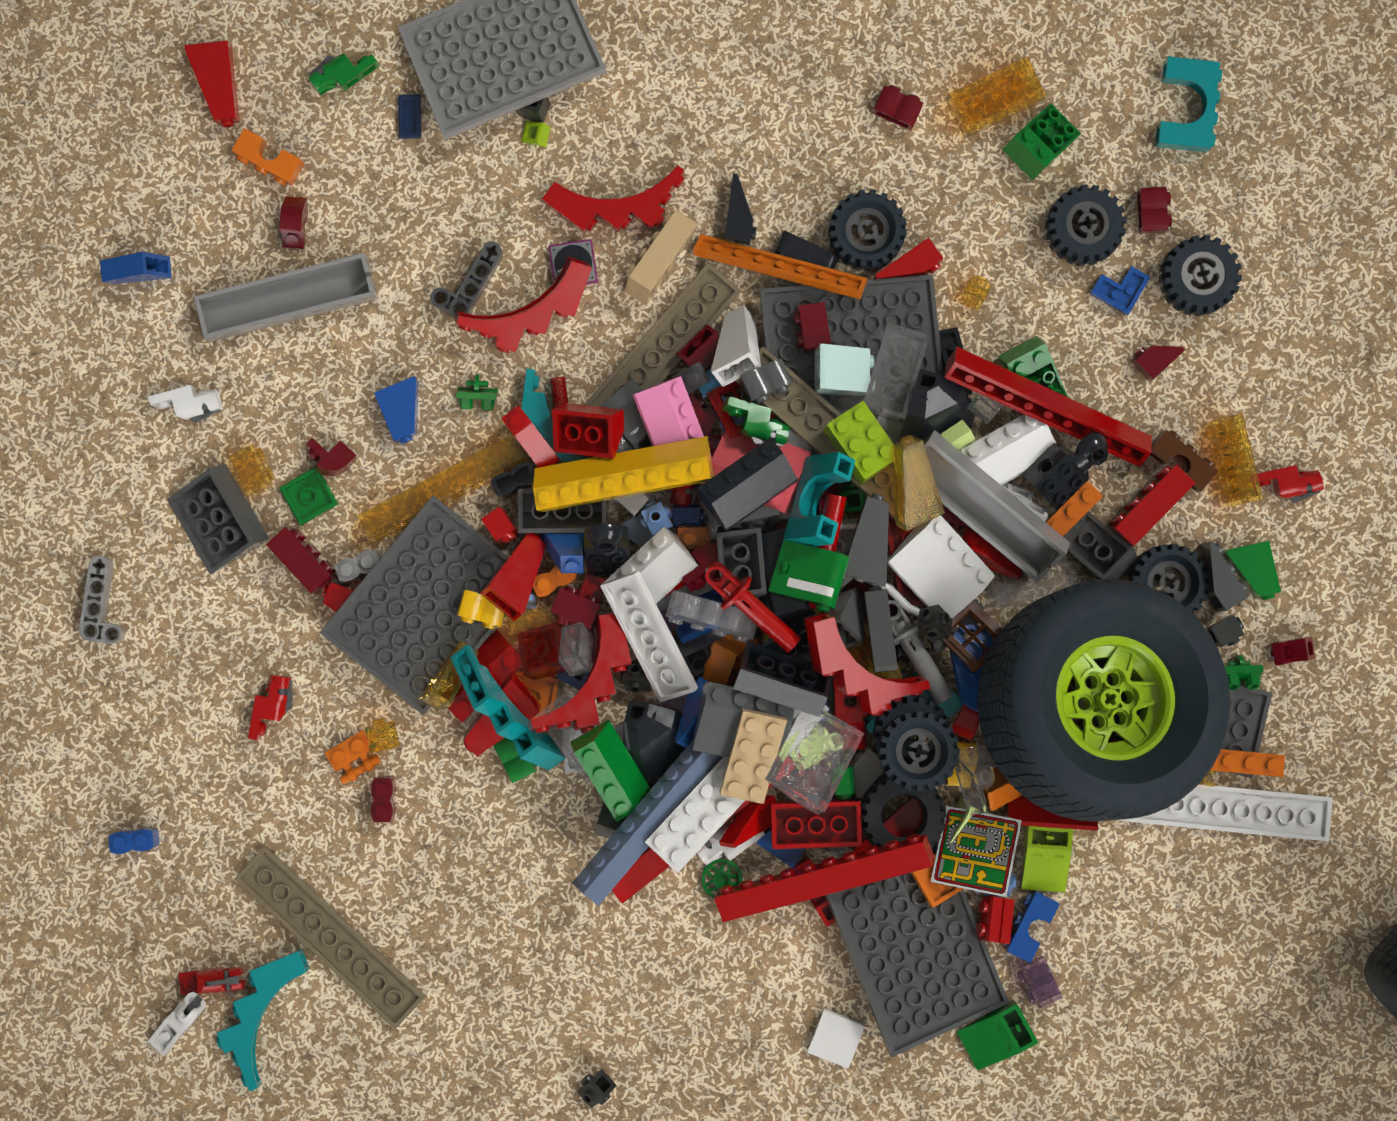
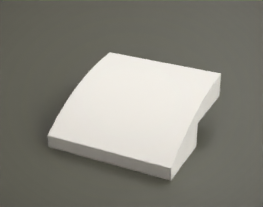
M824 1008L807 1053L849 1068L865 1024Z

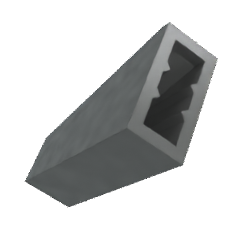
M872 493L871 496H865L846 554L850 559L845 574L885 587L887 583L889 503L884 501L885 496Z
M881 586L869 587L868 592H864L873 673L898 670L887 590H882Z

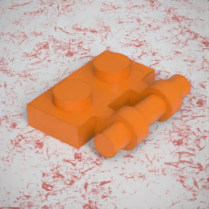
M363 730L325 752L335 772L342 768L346 771V774L339 777L343 785L349 781L354 782L358 779L359 775L366 771H372L377 764L381 763L378 755L369 758L367 755L374 748ZM361 758L363 763L353 769L350 763Z

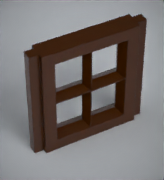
M972 601L953 618L951 627L952 631L959 625L970 637L963 644L952 634H950L949 638L941 639V641L975 673L983 665L990 649L976 636L985 628L996 638L1002 628L978 604ZM968 614L981 624L974 633L961 622ZM973 639L985 650L978 659L965 648Z

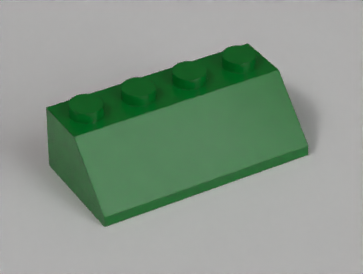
M610 720L570 741L576 757L616 822L630 815L651 788Z

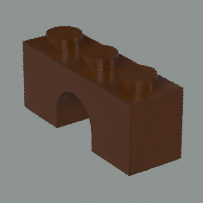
M1172 430L1162 431L1153 442L1150 455L1162 465L1167 464L1174 456L1181 457L1187 466L1185 473L1195 482L1191 488L1197 493L1202 492L1218 472L1214 468L1215 464L1206 457L1204 459L1197 454V449L1192 445H1185L1181 442V437Z

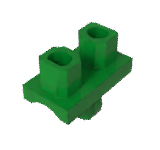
M475 374V380H467L466 387L458 388L456 398H459L461 409H473V399H481L482 410H493L498 396V388H480L488 387L489 381H481L480 374Z
M1235 655L1234 661L1227 662L1225 669L1230 690L1239 689L1241 686L1240 681L1246 682L1248 690L1258 689L1261 685L1260 676L1264 672L1263 665H1251L1250 661H1244L1242 655Z

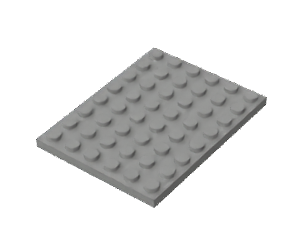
M461 0L398 27L444 140L607 72L576 0Z

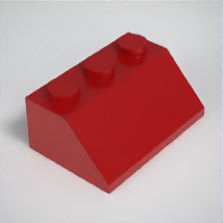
M563 403L552 409L554 452L615 458L624 433V409Z

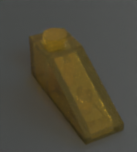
M462 640L459 641L432 677L420 698L436 711L450 707L462 685L450 658L465 645H468ZM474 650V653H475L476 657H477V655H478L479 652H477L476 650Z

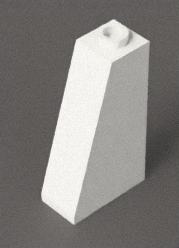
M744 305L725 314L711 368L712 374L723 387L739 379L741 375L761 367L755 319Z

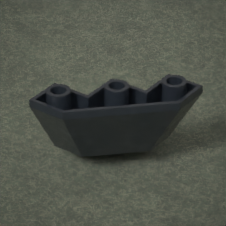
M920 369L897 449L913 453L934 430L941 434L961 420L971 429L977 411L976 406L958 384L944 378L941 374Z
M629 701L623 726V744L646 782L650 785L662 777L686 749L675 742L682 714L650 703Z

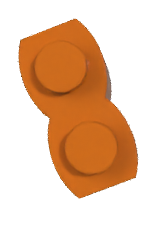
M555 566L550 573H543L536 577L533 589L538 597H547L553 594L558 587H564L573 583L578 575L576 573H561L557 566Z

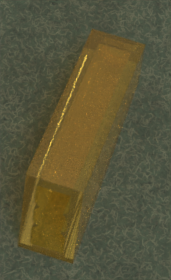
M912 435L901 438L900 442L893 445L895 523L897 527L908 531L945 514L923 440Z

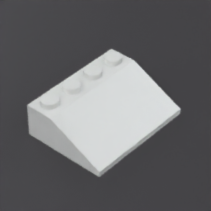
M939 513L924 516L887 561V564L926 607L939 604L952 619L983 592L995 577L991 570Z

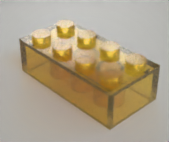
M1027 56L949 93L946 102L964 139L1042 103L1047 95Z

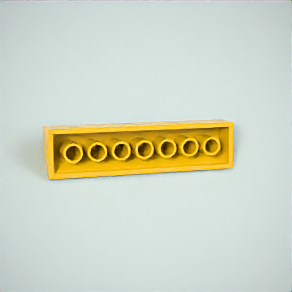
M708 437L616 453L613 459L593 457L535 468L533 492L536 510L546 512L707 482L714 477Z

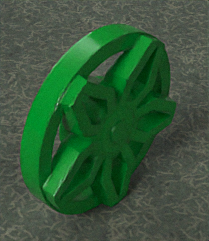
M724 858L717 859L706 865L701 877L703 889L712 898L716 896L711 893L712 891L729 884L732 886L739 885L743 881L741 870L737 864ZM723 862V864L720 866V871L717 867L712 866L716 863ZM728 863V871H724L723 868ZM732 866L737 870L738 875H729ZM709 868L715 870L716 873L712 875ZM706 872L709 875V877L713 878L712 880H709L707 884H705ZM731 877L737 878L739 881L731 882ZM714 882L715 887L708 889V886Z

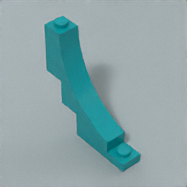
M526 369L521 409L554 451L553 419L547 405L546 395L542 392H534L535 388H539L540 376L536 375V370ZM555 452L560 459V463L587 459L584 455Z
M465 645L450 657L473 709L490 717L498 735L513 741L520 759L547 770H551L566 759L558 740L544 732L536 734L535 730L529 731L527 723L529 720L502 691L487 667L479 663L471 646Z

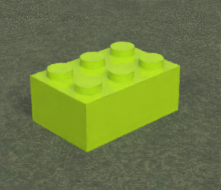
M864 401L829 422L823 429V432L837 452H841L856 460L852 474L860 485L895 463L901 457V454Z

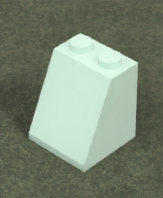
M820 344L814 353V391L819 395L867 396L874 387V378L870 377V368L874 366V356L870 355V349Z

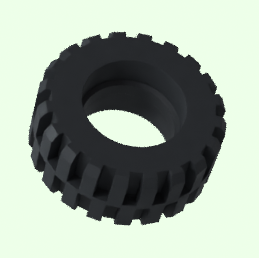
M888 777L879 779L868 789V792L862 799L861 827L866 839L872 846L875 845L877 848L885 846V843L891 840H898V842L906 840L907 837H897L887 831L882 822V810L886 802L892 797L908 795L916 799L923 810L922 825L914 834H919V836L927 835L932 849L933 845L940 840L941 833L946 825L944 801L938 794L937 789L923 791L908 790L897 785Z

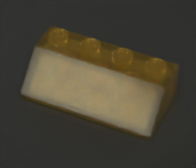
M1243 413L1208 422L1205 432L1207 439L1212 441L1213 448L1210 449L1212 460L1217 462L1218 472L1216 473V478L1222 484L1223 491L1220 492L1223 504H1226L1228 508L1262 500L1263 496Z

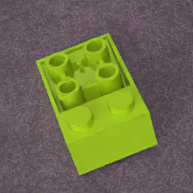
M1025 826L1021 889L1065 892L1072 852L1073 829Z

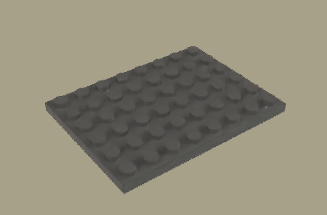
M933 275L867 280L861 300L807 285L759 290L765 348L777 359H782L784 365L813 390L815 351L802 352V347H798L797 334H800L799 326L794 323L793 313L796 312L799 305L825 302L831 345L870 349V355L874 356V366L870 368V377L874 378V387L867 396L820 395L841 414L862 401L865 402L871 412L908 409L920 369L944 376Z
M432 495L322 628L320 633L424 715L457 675L450 657L465 645L471 646L475 653L493 631V629L483 627V622L474 620L473 624L460 620L461 616L457 615L463 589L480 593L507 558V555Z
M939 841L933 845V854L937 852ZM907 873L825 895L890 1057H894L1009 1004L985 941L978 940L976 933L977 921L964 889L936 907L930 908L913 875Z

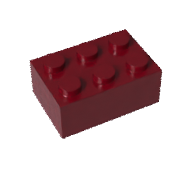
M285 526L266 545L311 594H319L326 585H329L337 577L334 573L336 571L335 567L329 561L322 560L319 557L321 552L313 544L310 545L304 541L307 537L301 530Z

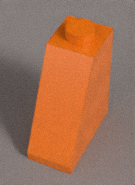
M996 765L978 769L981 789L991 811L1021 796L1001 774Z

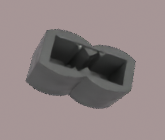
M782 359L741 375L739 379L749 402H756L757 404L769 400V395L776 393L779 396L788 392V387L792 385V380Z

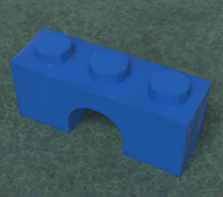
M1035 890L1032 893L1028 892L1023 901L1025 907L1022 913H1017L1013 924L1016 926L1011 933L1010 944H1004L1006 945L1004 949L1007 952L1029 963L1032 962L1041 944L1030 937L1028 932L1030 924L1038 919L1051 923L1060 905L1059 902Z

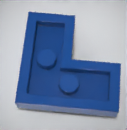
M1131 266L1121 284H1118L1101 274L1090 295L1128 316L1149 281L1150 276Z

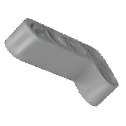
M95 556L89 562L79 634L87 641L118 644L125 638L124 628L118 624L105 623L114 569L113 561L106 556ZM98 563L105 564V568H99ZM96 575H104V578H98V577H95V576H96ZM97 582L102 584V591L100 593H96L94 590ZM95 603L99 606V612L96 615L91 612V607ZM90 625H93L96 629V633L92 637L88 634ZM112 628H115L118 633L117 638L114 640L109 636Z

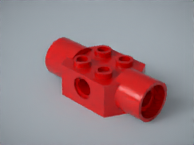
M863 650L848 651L855 661L864 668ZM834 674L832 675L836 748H867L866 721H863V717H867V712L861 708L860 696H854V703L846 705L844 703L846 694L837 690Z

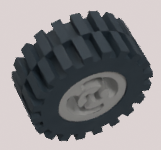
M1199 235L1193 236L1189 240L1185 239L1180 242L1164 258L1165 261L1159 270L1162 271V275L1159 276V283H1163V287L1160 289L1162 294L1166 293L1168 296L1165 300L1169 304L1173 302L1175 304L1174 309L1177 311L1182 309L1186 315H1191L1192 313L1196 314V316H1202L1206 313L1208 315L1225 306L1234 298L1233 295L1238 292L1240 286H1237V284L1242 281V275H1238V271L1242 269L1241 263L1236 264L1235 259L1238 258L1236 252L1231 255L1228 251L1231 246L1228 243L1224 246L1220 244L1222 239L1216 237L1214 240H1211L1210 235H1204L1202 238H1199ZM1201 260L1208 263L1200 266L1197 265L1190 273L1187 272L1189 264L1193 261ZM1197 273H1204L1205 277H1198ZM1213 277L1215 278L1214 284L1210 289L1200 290L1194 287L1202 284L1205 285Z

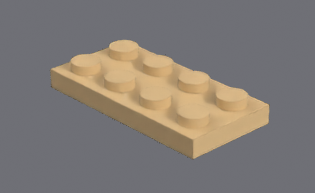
M742 708L719 790L720 795L764 804L787 723L786 717Z

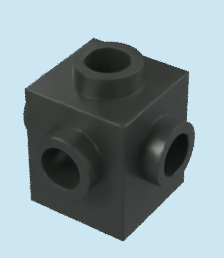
M937 604L919 610L917 628L930 642L950 637L953 619Z
M638 659L631 661L632 664L626 667V671L620 672V681L624 682L626 691L633 693L640 691L652 692V686Z
M601 1069L594 1075L589 1073L580 1082L582 1086L577 1093L592 1108L598 1103L603 1105L611 1097L610 1092L617 1085Z

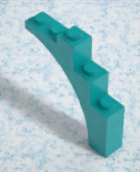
M302 949L250 970L249 982L257 991L238 998L233 1002L232 1010L234 1016L237 1019L239 1018L240 1022L223 1028L216 1033L217 1045L220 1049H223L224 1054L230 1051L234 1052L232 1054L233 1061L237 1067H240L242 1072L241 1081L244 1087H248L249 1092L259 1088L261 1085L256 1064L255 1048L262 1016L270 1001L284 985L310 969Z

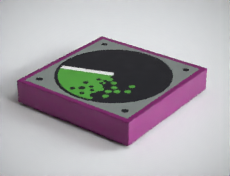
M592 239L549 245L554 281L561 273L569 256L589 263L592 267L586 285L598 283Z

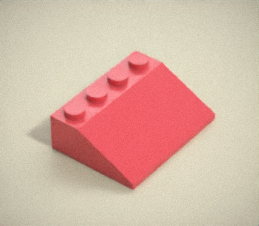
M725 431L711 459L714 476L758 445H754L751 438L743 434L730 439ZM786 443L780 449L786 456L798 481L763 506L789 515L805 459L811 456L812 452Z

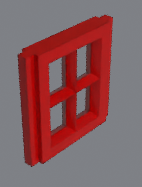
M735 381L707 393V397L730 439L742 435L740 433L741 425L737 427L732 416L728 415V412L722 411L724 401L721 396L732 391L735 398L741 400L736 390L740 386ZM771 413L769 420H771V418L775 419L776 417Z

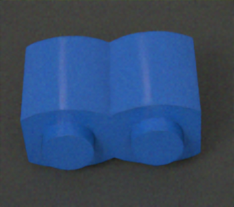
M146 827L136 831L122 830L108 836L109 850L114 854H123L132 850L147 851L160 845L158 829L153 827Z

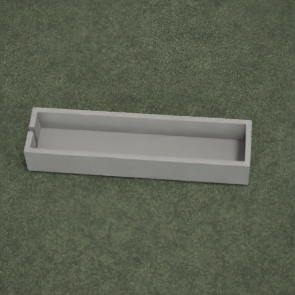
M365 253L194 296L203 336L209 342L379 298L375 282L371 277L373 274L369 258Z
M935 430L906 460L902 468L904 473L1037 583L1051 570L1052 566L1054 567L1067 554L1070 545L1069 541Z

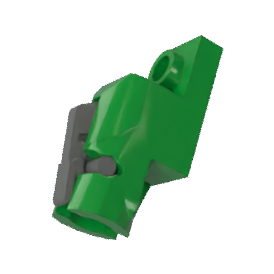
M345 53L336 57L328 55L309 74L308 78L320 95L337 87V83L346 91L380 65L372 54L360 58L355 67Z
M733 397L726 399L722 411L728 412V415L733 417L743 416L740 433L750 437L754 445H760L768 438H771L779 448L783 447L787 442L789 425L773 418L769 420L772 408Z

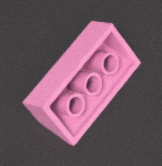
M681 376L633 394L652 446L704 437Z

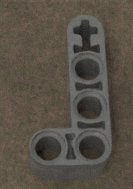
M496 242L486 243L457 293L453 294L444 288H436L430 295L432 304L455 318V308L458 305H465L466 310L464 313L471 314L503 259V251L500 245ZM496 249L498 255H492L490 258L488 251ZM483 259H485L486 261L489 260L490 263L492 264V266H490L487 262L482 261V260H483ZM481 267L488 269L484 277H479L476 274L477 270ZM469 286L477 288L476 293L472 296L466 295V289ZM439 294L447 296L443 304L436 303V297Z

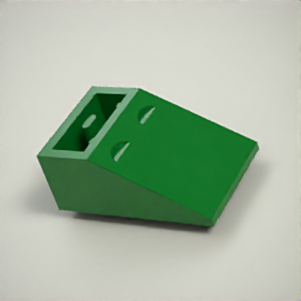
M1050 103L1022 128L1002 150L1034 180L1081 133Z
M1034 336L998 356L1003 368L1068 397L1047 345L1039 337Z
M1014 999L1009 1001V1004L989 1012L956 1031L977 1071L1020 1054L1039 1043Z

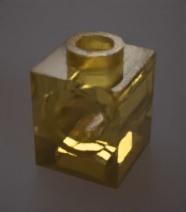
M972 276L959 303L978 312L992 285L988 284V280L982 276Z
M385 718L372 721V726L364 727L370 753L400 746L394 720L385 722Z

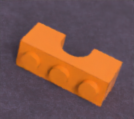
M244 128L231 150L236 155L235 159L244 165H247L248 162L255 166L254 170L264 176L267 173L273 175V180L282 186H285L286 183L292 186L305 163L300 158L283 149L275 159H264L262 152L267 142L262 137Z
M1087 481L1058 510L1053 512L1045 522L1061 536H1064L1103 495Z

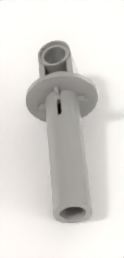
M888 600L889 604H895L898 609L897 614L891 616L895 645L900 643L917 674L929 680L930 689H928V692L936 705L952 697L953 693L917 635L920 632L917 628V623L912 625L900 604L894 600ZM910 641L912 642L913 646L915 647V650L912 648V646H911V644H910Z

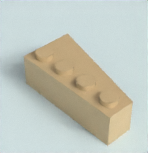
M677 210L674 211L672 216L668 214L662 222V226H664L660 232L656 231L650 240L651 246L648 249L644 248L638 257L640 261L637 266L633 264L628 270L625 292L647 306L652 290L658 289L665 276L664 272L668 273L677 259L676 255L679 256L695 233L698 223Z

